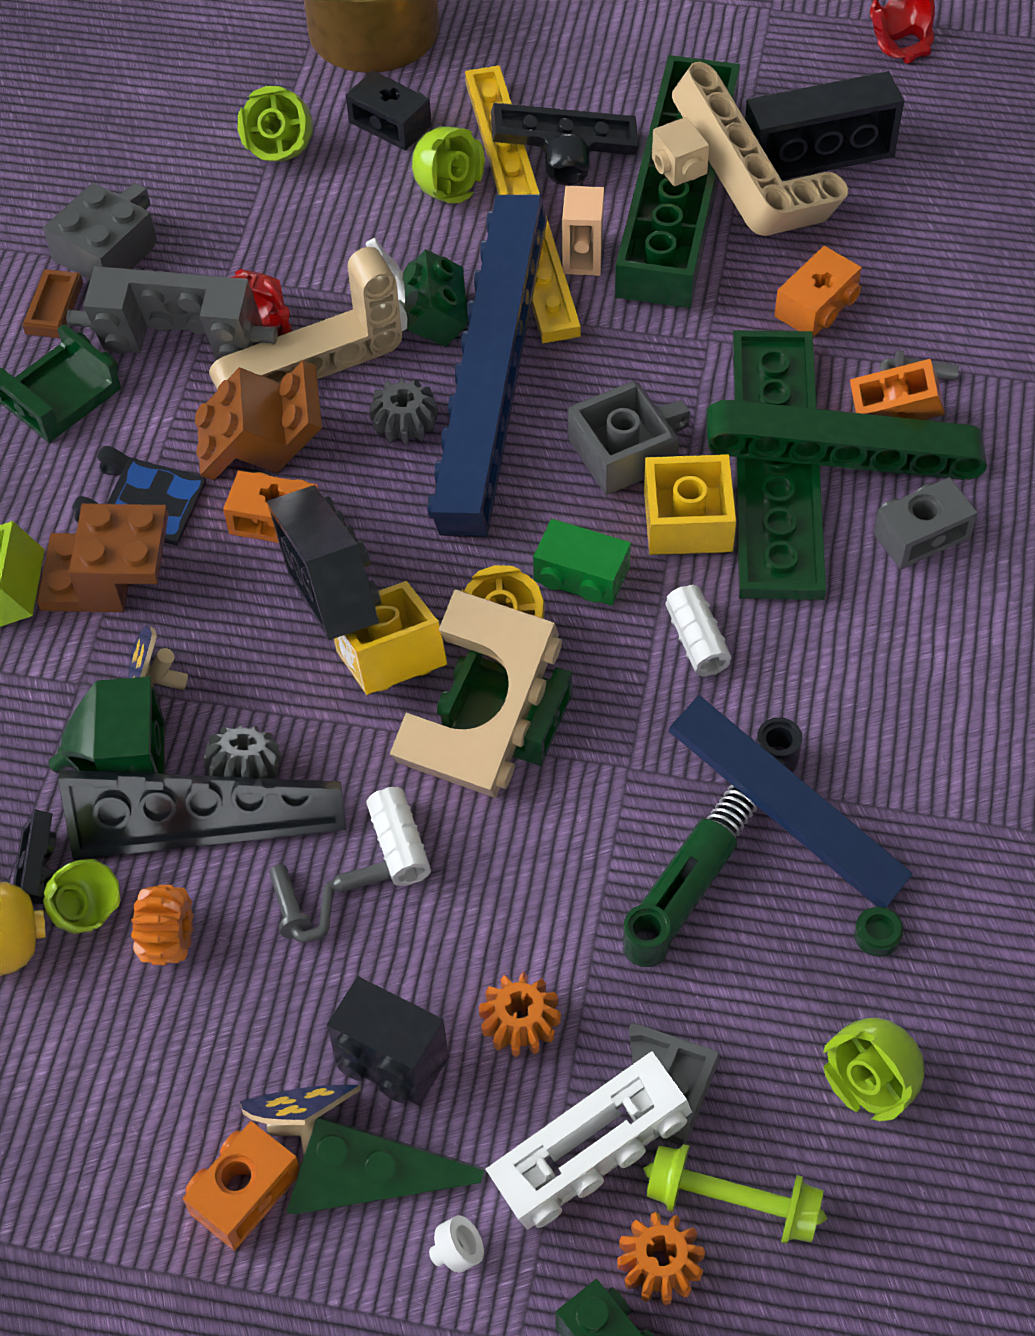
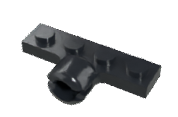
M493 103L491 109L492 141L542 148L545 153L546 173L552 181L558 184L571 185L584 180L590 168L589 152L591 151L635 155L639 147L636 116Z

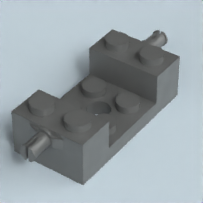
M94 266L83 305L85 311L69 309L66 317L68 326L90 327L91 330L96 332L103 350H109L117 354L126 352L141 353L147 327H153L161 331L178 329L190 330L197 334H206L216 360L257 345L259 342L276 344L278 335L276 327L262 326L263 322L249 280L242 278Z

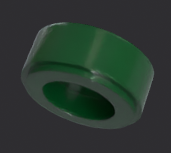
M871 907L863 911L857 919L854 930V938L859 948L865 953L877 957L887 956L896 951L903 936L901 919L892 910L884 907Z

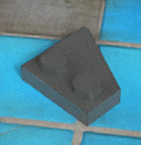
M631 1022L629 1037L632 1065L652 1051L683 1093L692 1110V1113L685 1117L687 1119L685 1126L674 1135L664 1139L682 1146L688 1141L720 1062L719 1052Z

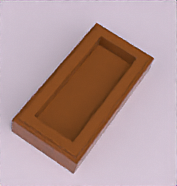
M44 269L22 325L26 335L60 338L58 328L63 324L68 325L66 321L67 312L69 309H74L83 285L81 273Z

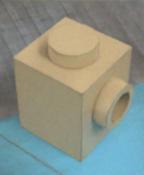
M687 117L653 129L652 159L658 172L665 174L673 186L707 174L709 144Z

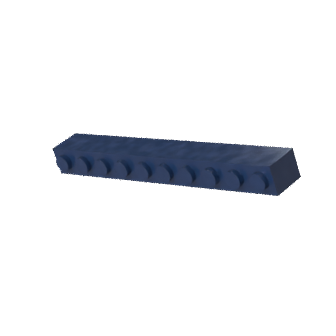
M541 194L496 195L493 211H488L486 226L488 236L487 240H482L480 247L482 266L481 270H476L474 275L475 300H470L468 304L469 329L462 334L463 358L462 362H457L456 392L450 395L448 402L450 422L449 426L444 427L442 430L443 456L442 460H437L435 464L434 475L437 485L435 494L429 495L427 505L428 516L430 519H434L438 533L441 536L488 537L547 224Z

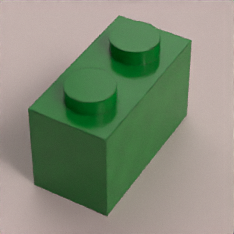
M551 518L533 556L534 581L551 590L560 589L579 595L590 602H602L613 606L630 568L631 542Z

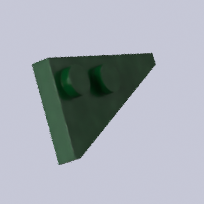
M320 1116L316 1118L286 1212L294 1215L481 1183L485 1170L484 1167Z

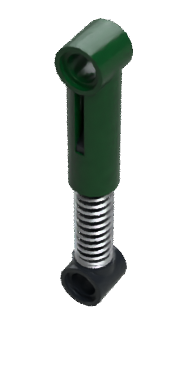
M774 717L766 720L757 732L756 742L793 773L798 765L802 746V732L799 726L792 720L783 717ZM771 746H781L785 750H776L771 748ZM733 785L728 787V791L724 793V797H721L715 809L711 811V815H708L707 819L699 820L641 904L632 908L627 913L623 926V951L626 958L633 964L640 967H653L660 964L666 958L671 941L736 849L737 840L735 836L740 835V830L744 829V824L749 822L748 818L753 816L752 812H756L757 807ZM643 931H649L657 937L653 940H642L636 935Z

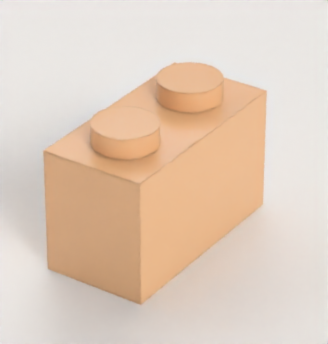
M565 186L562 216V268L564 274L601 275L604 187Z

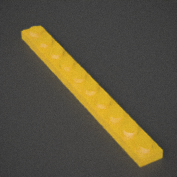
M500 65L465 71L466 86L498 194H539L525 145L492 141L491 109L493 103L512 104ZM548 219L531 304L542 344L581 337V326Z

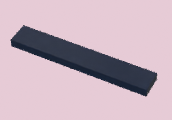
M700 695L694 699L670 726L668 731L875 906L886 908L913 875L897 859Z

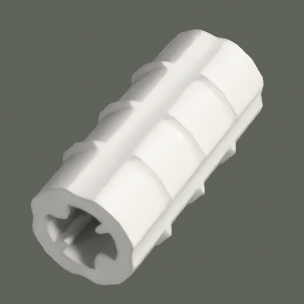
M688 585L672 591L667 596L665 605L671 616V623L678 632V640L682 642L686 651V657L690 660L695 673L698 676L705 677L723 671L729 666L731 655L725 644V638L721 635L717 626L718 621L713 617L709 609L710 604L705 600L701 589L696 585Z
M388 787L376 791L369 796L366 803L372 818L373 828L378 836L377 840L380 842V847L384 854L383 859L386 861L393 883L398 886H408L420 882L431 873V869L426 857V851L424 850V844L420 840V833L417 831V825H415L412 817L413 814L410 811L411 806L408 805L404 791L399 787Z

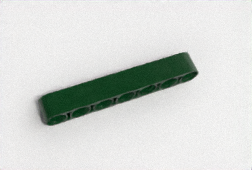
M736 400L716 401L709 405L706 410L708 448L717 455L729 454L730 457L939 478L950 477L951 479L959 480L977 478L987 468L983 434L981 429L973 425Z

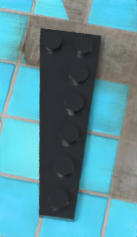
M63 770L59 772L58 776L73 860L346 830L341 781Z

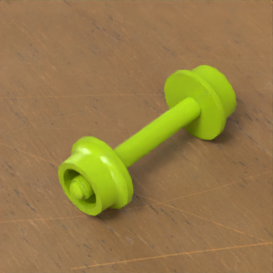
M683 1144L678 1149L659 1145L654 1163H650L643 1168L646 1176L650 1178L646 1197L664 1203L667 1211L674 1212L681 1189L786 1218L781 1243L788 1244L792 1239L812 1243L816 1225H820L828 1219L824 1210L820 1209L824 1190L806 1184L803 1181V1176L796 1175L791 1198L685 1169L690 1145Z

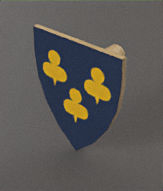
M145 626L132 647L127 678L151 676L154 684L184 690L188 674L169 670L175 658L174 653L170 649H160L152 664L149 665L157 634L155 628Z
M324 1085L297 1088L240 1101L243 1115L251 1120L267 1124L269 1135L300 1136L305 1155L316 1118L359 1092L361 1087L360 1085Z

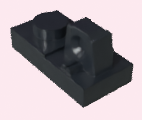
M36 809L21 830L13 885L21 887L30 896L33 904H43L46 885L56 872L43 866V859H49L53 853L56 832L50 831L53 813Z

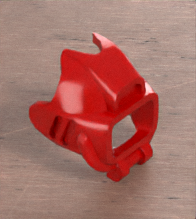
M873 0L870 8V18L878 41L877 44L884 54L892 58L902 59L905 64L913 62L915 58L920 56L926 57L931 54L930 46L934 41V31L932 29L935 17L934 0H889L885 6H881L879 0ZM911 34L920 40L906 48H899L894 42Z
M245 269L236 271L235 276L230 277L249 280L263 327H276L278 337L292 332V325L289 323L290 309L284 305L279 279Z

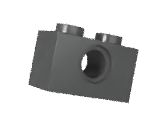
M948 477L935 484L927 483L916 492L901 499L895 498L884 503L878 508L873 534L901 570L971 538L978 512L951 478Z

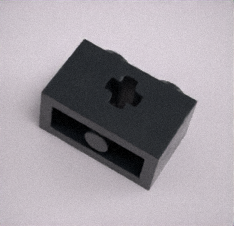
M373 70L346 94L349 123L405 151L432 126L430 98Z

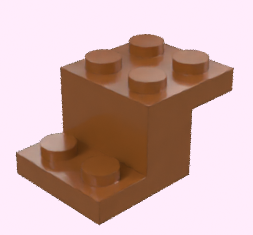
M302 360L291 373H287L283 377L281 383L240 367L228 380L222 381L216 393L206 403L199 406L195 415V425L198 431L196 454L199 457L200 476L215 480L235 458L278 473L322 429L316 365Z
M82 503L76 533H50L37 598L40 611L124 613L129 584H158L169 516L166 505Z

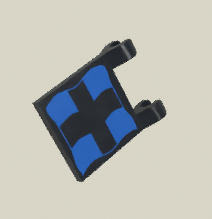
M103 446L97 455L98 460L101 461L99 470L106 475H120L107 504L166 505L169 516L164 543L178 546L207 483L206 478L131 458L113 447ZM85 496L77 497L72 505L73 511L76 512L74 515L75 521L77 523L79 521L82 503H99Z

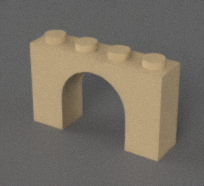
M455 589L439 631L446 642L487 655L498 661L506 669L509 688L505 703L497 715L490 721L472 729H453L406 713L390 755L398 764L497 798L500 787L506 789L511 781L515 764L510 762L516 746L522 747L524 745V737L531 724L526 719L532 704L538 706L541 702L546 688V680L542 679L547 664H554L561 650L562 639L558 638L559 633L554 622Z

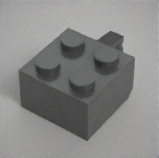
M92 182L43 227L52 260L74 272L81 273L88 280L91 279L94 266L133 269L153 250L157 240L151 213L146 210L150 206L147 189L134 183L117 195Z
M631 381L568 407V440L604 494L608 495L644 480L646 457L678 456L679 438L676 433L689 427L690 411L682 400L660 407L655 406L640 383Z

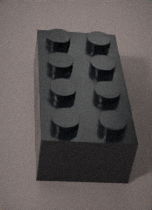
M885 71L749 98L746 100L745 120L780 179L784 180L895 157L904 99L890 72Z
M313 485L266 501L288 575L328 640L378 624L379 620L375 607L381 605V599L374 581H368L364 570L365 567L370 566L366 547L362 540L357 541L352 526H346L341 511L335 510L330 496L323 497L316 486Z

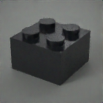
M359 976L356 977L327 1023L338 1069L356 1081H362L363 1078H366L380 1086L379 1089L384 1095L398 1103H405L408 1100L420 1106L449 1058L444 1019Z

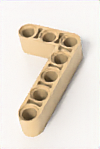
M703 62L691 64L672 92L673 101L682 117H687L709 144L708 160L747 226L756 234L768 236L827 221L848 195L846 182L832 172H824L782 182L717 72Z
M374 247L362 248L356 251L348 261L353 310L277 337L276 344L259 343L216 360L209 369V375L216 389H218L222 381L228 380L239 367L281 383L283 377L287 373H291L304 360L316 365L317 379L388 354L396 349L402 341L397 281L379 250Z

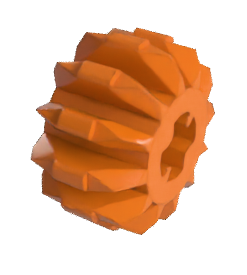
M158 885L141 889L138 894V900L134 903V916L131 919L133 923L131 937L134 939L133 950L141 962L167 966L168 963L184 961L188 955V949L192 945L191 934L194 930L192 926L194 914L191 910L192 900L185 888L174 887V885Z
M524 971L519 976V982L512 983L511 979L504 974L500 979L501 989L488 986L485 991L487 1002L479 1005V1016L484 1019V1022L481 1024V1031L485 1037L494 1036L493 1047L497 1051L510 1044L512 1055L515 1058L520 1055L522 1046H528L529 1050L536 1055L540 1051L539 1040L552 1043L555 1038V1031L552 1027L559 1026L561 1023V1012L555 1009L558 1006V996L555 992H546V982L543 978L530 985L528 984V975ZM516 1011H522L524 1018H517Z
M655 1211L651 1214L649 1228L643 1222L636 1219L631 1224L633 1236L627 1235L620 1238L619 1247L625 1254L617 1258V1268L629 1272L624 1281L627 1289H634L643 1284L641 1300L644 1302H649L653 1292L657 1291L660 1292L661 1301L664 1305L671 1304L672 1289L686 1298L691 1293L689 1281H700L702 1278L703 1269L696 1263L704 1260L705 1249L698 1245H692L697 1238V1231L694 1228H687L679 1232L680 1217L677 1215H673L670 1218L668 1226L661 1225V1217ZM663 1251L665 1259L669 1260L668 1265L659 1266L657 1258L653 1257L654 1252Z

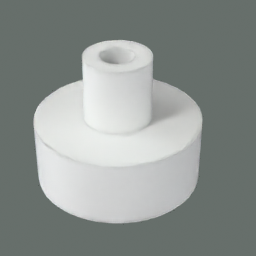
M457 1215L437 1226L434 1235L435 1245L429 1250L430 1258L435 1265L442 1266L445 1264L452 1271L461 1273L482 1261L484 1255L482 1239L471 1221Z

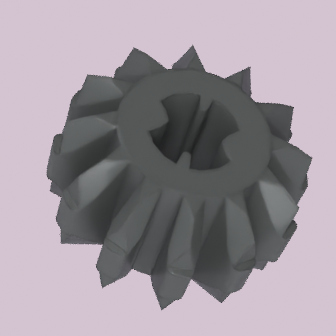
M401 376L398 383L393 384L385 381L383 390H374L373 402L370 403L369 413L378 436L386 435L390 444L397 439H401L406 446L409 439L415 438L422 442L424 432H433L438 415V404L435 403L431 388L422 387L418 378L411 383H406Z
M241 724L238 725L237 729L222 727L220 734L210 735L206 754H204L206 776L276 779L278 766L281 763L279 744L273 741L272 733H260L258 726L247 729L243 728Z

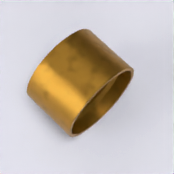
M304 0L308 34L312 47L327 62L349 71L370 73L373 70L375 72H385L409 65L428 52L435 43L439 33L438 0Z

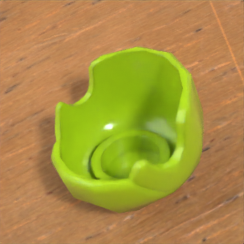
M95 859L76 860L54 873L44 890L43 904L45 913L56 927L72 934L92 932L93 929L103 926L111 913L119 907L121 901L119 881L108 866Z

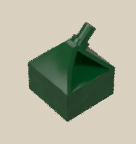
M151 676L97 680L85 694L68 721L62 734L58 753L49 759L50 769L55 773H59L68 767H75L78 771L165 774L166 723Z

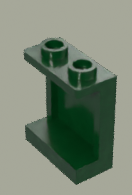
M65 324L58 328L61 343L16 377H13L2 367L0 368V404L48 443L121 389L117 374L119 367L115 359L108 352L104 351L101 353L92 346L90 340L82 332L78 331L76 333Z
M469 650L467 656L461 655L454 669L453 679L455 682L450 691L445 690L442 693L437 706V715L441 716L443 726L453 729H472L487 723L497 715L505 703L509 688L506 669L500 663L483 658L481 653ZM555 667L551 679L542 677V679L546 680L544 695L538 706L534 704L531 706L526 719L531 724L524 737V745L522 747L516 746L512 756L514 758L542 766L572 697V672Z

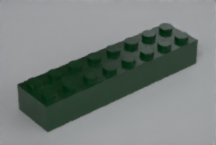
M668 55L616 261L615 298L691 308L719 177L708 160L707 174L673 186L665 174L658 172L652 159L653 129L683 118L673 101L672 92L691 64L695 62L706 63L717 72L736 104L740 64Z

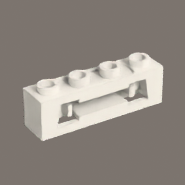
M651 1051L486 1168V1171L527 1230L534 1225L537 1228H541L555 1220L562 1212L561 1206L576 1195L579 1198H583L596 1191L604 1182L603 1176L618 1165L621 1168H626L639 1160L646 1152L644 1147L661 1135L665 1139L681 1130L687 1123L685 1117L690 1115L692 1110L683 1093ZM624 1105L634 1122L629 1124L627 1120L562 1165L559 1168L562 1174L556 1177L545 1160L552 1157L554 1162H556L621 1115L618 1109Z

